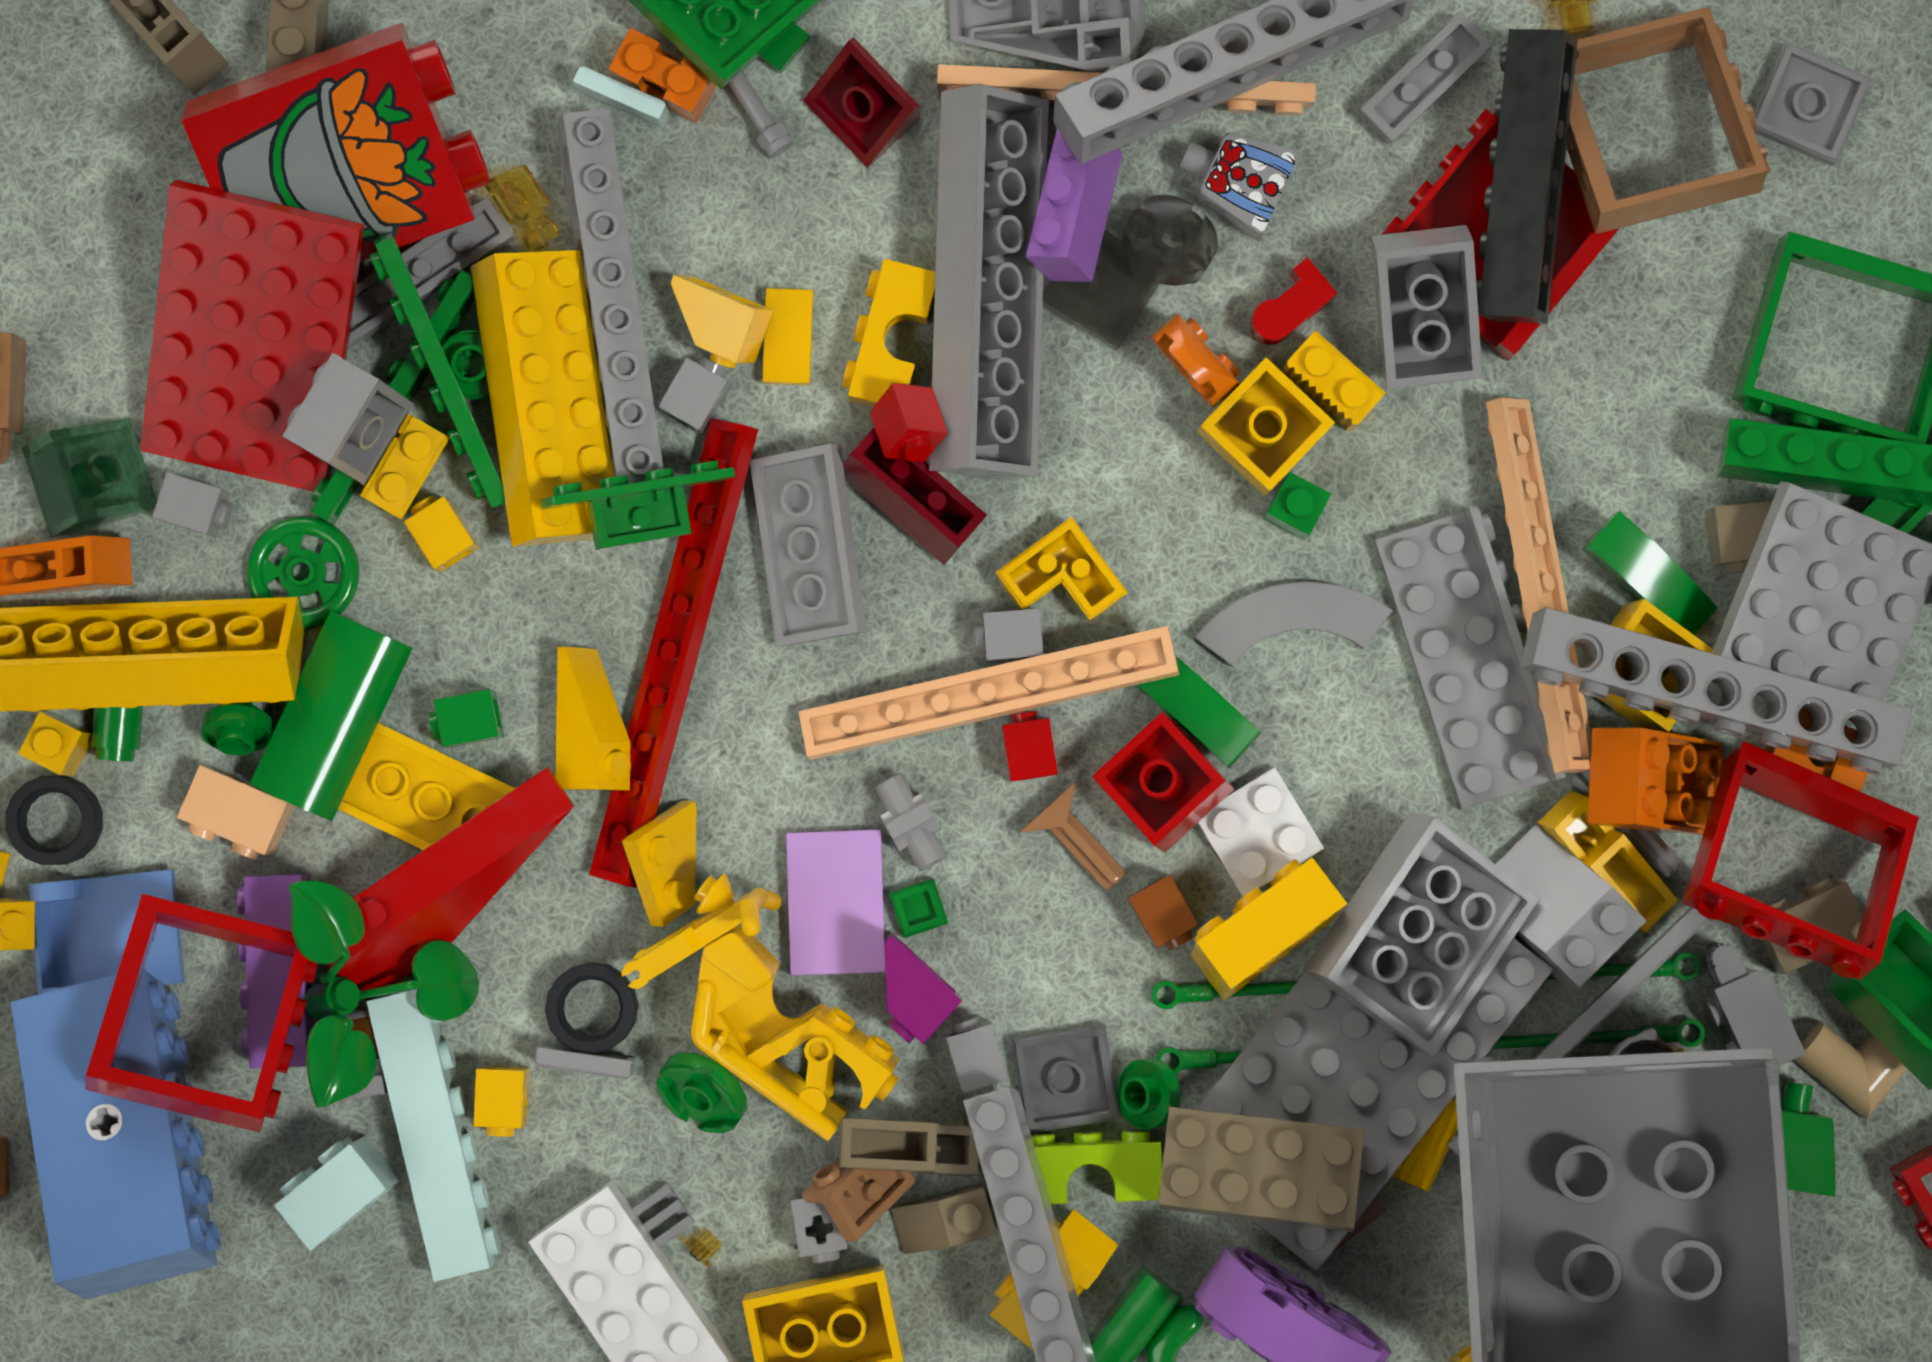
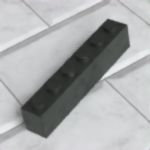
M1509 29L1508 42L1504 43L1501 47L1500 67L1502 72H1504L1502 91H1498L1495 98V115L1499 119L1497 138H1493L1490 145V163L1494 167L1492 185H1489L1485 192L1484 204L1489 218L1487 232L1482 234L1479 245L1480 258L1484 261L1482 280H1478L1476 283L1478 315L1491 321L1548 324L1578 40L1566 30Z

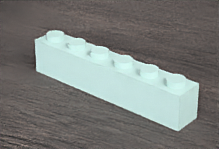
M417 989L369 1000L366 1003L433 1282L491 1268L496 1263L494 1255L500 1254V1243L496 1228L494 1226L487 1227L483 1208L489 1207V1197L484 1180L476 1181L472 1162L478 1161V1152L473 1134H465L460 1116L467 1114V1107L462 1088L460 1086L453 1087L449 1069L456 1067L451 1042L449 1040L442 1041L438 1023L443 1021L431 1020L419 1012L416 1003Z

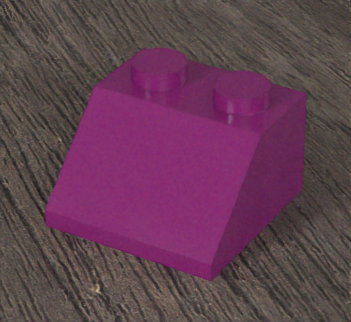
M892 933L884 942L887 1012L893 1016L889 1021V1025L908 1043L916 1037L924 1044L962 1002V996Z

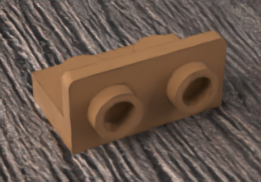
M838 1156L831 1164L822 1167L813 1175V1182L801 1195L807 1203H823L845 1241H858L916 1180L911 1173L839 1168Z

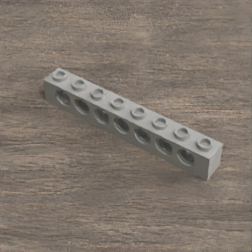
M1269 0L1253 9L1239 10L1233 13L1227 20L1209 28H1198L1189 33L1186 38L1168 46L1154 47L1144 56L1124 65L1115 64L1106 69L1103 74L1083 83L1074 82L1069 84L1060 93L1055 94L1053 122L1080 165L1408 21L1414 0ZM1107 106V107H1112L1113 109H1105V108H1102V107Z
M610 108L562 113L556 128L574 249L581 252L614 477L627 475L629 484L645 481V472L664 468Z
M1547 607L1534 612L1532 615L1520 664V669L1534 672L1533 680L1544 684L1561 686L1562 680L1580 685L1578 692L1587 696L1605 699L1608 697V693L1624 697V705L1634 709L1653 711L1654 706L1671 710L1670 718L1681 722L1698 724L1700 719L1717 723L1715 730L1724 734L1744 736L1745 731L1762 736L1761 743L1781 749H1790L1791 744L1807 748L1806 755L1811 758L1834 762L1836 757L1852 761L1851 768L1871 774H1880L1881 769L1900 765L1912 709ZM1573 643L1581 646L1585 651L1586 662L1582 668L1574 665L1570 659L1569 650ZM1619 656L1624 657L1631 665L1632 672L1628 681L1622 679L1616 672L1615 663ZM1664 669L1670 670L1676 677L1677 687L1674 693L1668 692L1662 685L1661 675ZM1710 682H1714L1721 689L1722 700L1719 706L1713 704L1707 696V687ZM1756 694L1766 701L1767 713L1764 718L1759 717L1753 709V699ZM1802 707L1807 709L1812 716V726L1809 731L1805 730L1798 720V714ZM1847 720L1851 721L1857 729V738L1854 743H1851L1844 734V725Z

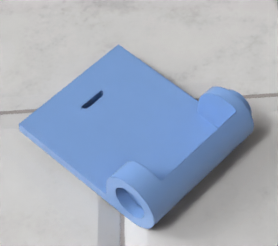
M174 869L28 884L29 901H35V940L33 951L37 993L42 994L117 974L141 895L146 894L177 902ZM157 923L144 969L155 979L161 980L163 985L185 983L180 929Z

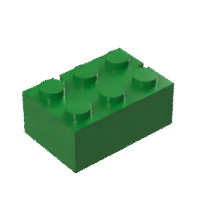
M1904 909L1891 921L1881 963L1861 980L1842 977L1833 972L1825 988L1928 1090H1931L1932 934Z

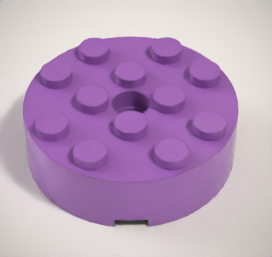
M1230 1244L1225 1245L1195 1293V1298L1198 1301L1195 1309L1212 1320L1209 1325L1216 1332L1231 1341H1235L1238 1337L1249 1345L1248 1347L1253 1352L1267 1360L1266 1362H1386L1392 1353L1386 1342L1352 1313L1331 1306L1324 1301L1326 1295L1270 1260L1240 1246L1235 1249Z

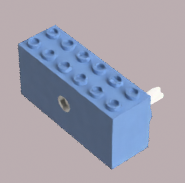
M145 969L142 972L114 1068L193 1087L190 1082L186 1083L183 1065L189 1064L187 1045L182 1036L178 1037L175 1020L181 1019L178 997L174 991L170 992L161 980L155 979ZM117 974L10 1002L54 1281L56 1285L85 1300L218 1266L216 1250H220L222 1247L219 1228L215 1221H210L208 1203L213 1202L211 1182L206 1174L202 1175L199 1158L205 1156V1144L199 1128H194L192 1116L85 1090L87 1069Z

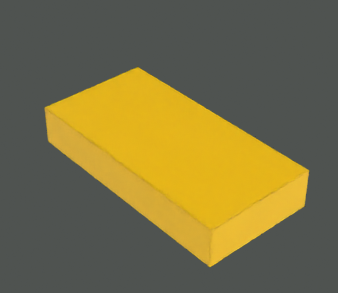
M766 288L765 306L773 309V313L764 336L763 384L810 386L813 290Z

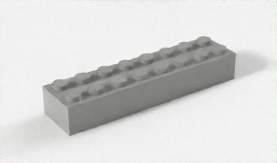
M984 84L941 91L932 389L948 434L930 455L929 471L990 479L1037 477L1044 274L1026 258V253L1047 171L1049 100Z

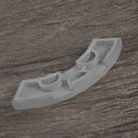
M1321 582L1285 583L1258 590L1236 600L1205 624L1194 639L1229 666H1233L1248 649L1258 642L1292 630L1309 629L1332 633L1364 649L1393 610L1362 592L1344 586Z

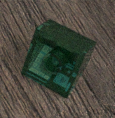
M131 418L52 430L22 448L50 538L90 531L154 510L157 500Z

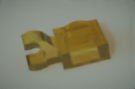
M526 164L494 176L491 179V183L484 186L509 225L517 222L521 223L522 241L529 252H539L548 247L546 241L560 235L558 226L544 211L551 202Z

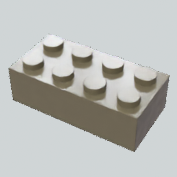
M1169 1107L1158 1205L1160 1209L1354 1232L1365 1130Z

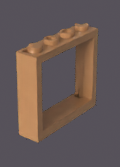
M1709 7L1578 40L1574 75L1694 45L1738 169L1616 200L1574 77L1566 148L1595 234L1761 193L1767 173H1770L1766 160L1768 150L1765 145L1759 146L1754 133L1756 131V118L1753 108L1750 104L1744 105L1740 94L1742 83L1739 69L1735 63L1729 64L1725 52L1727 48L1725 30H1720L1718 24L1715 25Z

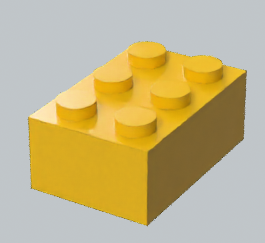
M1310 858L1302 865L1297 859L1291 861L1274 875L1275 879L1269 883L1271 888L1262 893L1259 887H1256L1235 903L1236 907L1231 911L1234 915L1226 921L1218 915L1196 932L1198 935L1194 938L1196 943L1190 956L1224 1001L1337 919L1346 907L1347 902L1313 858Z
M885 1263L746 1293L742 1300L755 1362H905Z

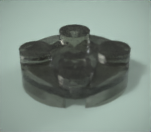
M1157 195L1144 200L1140 207L1133 210L1122 231V245L1127 258L1131 262L1132 273L1140 280H1153L1157 283L1171 286L1194 284L1200 281L1218 248L1217 233L1211 220L1206 215L1202 219L1196 212L1191 210L1194 204L1177 196ZM1164 233L1170 234L1172 241L1179 242L1180 245L1176 247L1166 245L1161 240Z

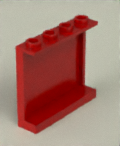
M1486 108L1468 129L1474 135L1473 139L1464 149L1457 144L1451 149L1438 165V167L1445 171L1434 186L1426 180L1409 200V203L1415 209L1405 221L1396 216L1381 234L1467 225L1474 242L1476 283L1478 280H1482L1484 261L1480 258L1479 245L1482 234L1487 232L1489 214L1486 213L1484 199L1486 189L1489 185H1492L1494 167L1490 163V145L1493 138H1497L1499 119L1496 118L1495 112L1492 113ZM1566 163L1564 165L1549 313L1619 230L1615 229L1595 234L1575 172ZM1479 315L1480 339L1507 361L1516 355L1540 326V324L1495 322Z

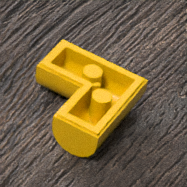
M1072 516L995 572L998 581L1020 610H1026L1058 585L1062 584L1088 621H1092L1128 593Z

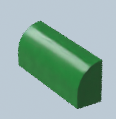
M330 610L299 677L295 700L287 702L250 784L294 806L333 821L413 648Z
M1142 1265L1089 1334L1096 1362H1134L1182 1299L1181 1294L1146 1266Z

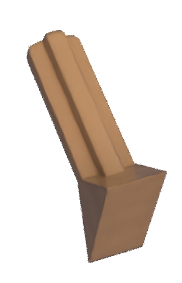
M1075 781L1019 833L1049 829L1103 889L1108 890L1123 878L1125 870L1070 811Z

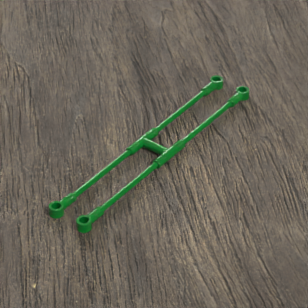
M1680 952L1664 962L1649 978L1675 976L1680 980L1690 981L1695 979L1701 972V963L1696 955L1689 952ZM1688 957L1693 962V970L1688 975H1682L1678 970V963L1681 959ZM1632 963L1602 965L1591 977L1619 976ZM1550 974L1546 980L1556 978L1552 974ZM1162 980L1154 985L1151 992L1153 1002L1161 1009H1171L1178 1003L1212 1002L1214 998H1221L1211 983L1175 985L1171 981ZM1298 981L1247 984L1231 997L1288 994ZM1163 986H1170L1174 990L1175 995L1170 1003H1161L1157 999V992ZM1685 1018L1677 1024L1643 1025L1641 1029L1592 1032L1580 1044L1622 1042L1628 1037L1636 1036L1644 1030L1653 1028L1665 1043L1679 1042L1686 1047H1695L1704 1040L1705 1030L1699 1021ZM1687 1024H1694L1698 1031L1696 1038L1693 1041H1685L1682 1037V1029ZM1558 1034L1501 1037L1492 1049L1546 1046ZM1168 1046L1160 1049L1155 1059L1161 1060L1162 1056L1168 1052L1176 1054L1178 1064L1172 1069L1176 1075L1181 1070L1207 1067L1216 1068L1217 1064L1233 1063L1242 1051L1216 1052V1049L1179 1051L1174 1047Z

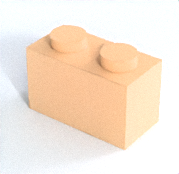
M199 765L177 818L190 823L187 828L188 832L209 841H214L216 835L233 842L230 850L257 860L260 853L263 855H274L294 805L216 768Z

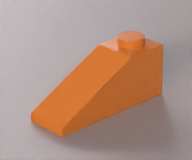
M90 535L0 548V597L98 590L133 585L130 538Z

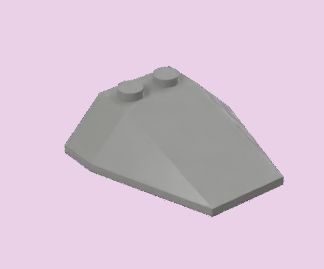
M949 0L950 40L952 42L1088 72L1105 70L1115 64L1124 65L1135 60L1146 29L1144 0Z

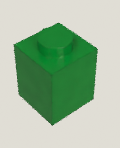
M1289 471L1280 484L1263 519L1305 540L1310 536L1331 493Z
M489 689L434 700L435 711L429 712V724L433 739H441L442 747L452 748L504 738L496 691Z

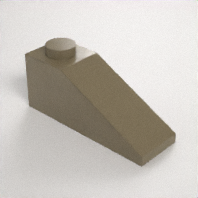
M108 0L163 63L194 95L229 65L227 60L172 0Z

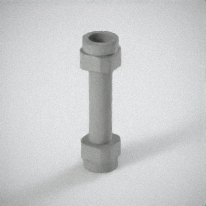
M747 66L728 84L760 133L756 141L770 158H775L792 147L794 142L789 136L791 133L784 122L775 123L744 75V71L748 68Z

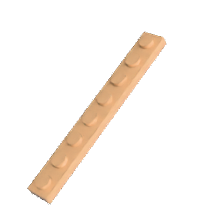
M938 64L937 90H951L984 84L1022 94L1040 95V98L1049 100V104H1055V94L1060 93L1069 84L1074 82L1083 83L1103 73ZM1269 81L1219 104H1228V111L1232 113H1256V106L1275 107V114L1299 116L1303 115V108H1311L1314 105L1316 83Z
M1500 397L1486 402L1489 418L1488 430L1495 450L1497 461L1496 473L1501 483L1506 510L1505 522L1509 528L1514 553L1513 566L1518 575L1523 602L1522 614L1529 631L1534 612L1546 607L1568 614L1569 611L1530 402L1526 399ZM1573 643L1569 650V656L1572 663L1579 667L1575 644ZM1563 680L1561 686L1548 685L1537 681L1540 694L1539 707L1544 716L1548 738L1547 750L1552 761L1554 773L1590 771L1592 734L1584 694L1578 692L1580 685Z
M1168 626L806 709L798 711L806 754L810 760L1170 678L1180 674L1170 629Z

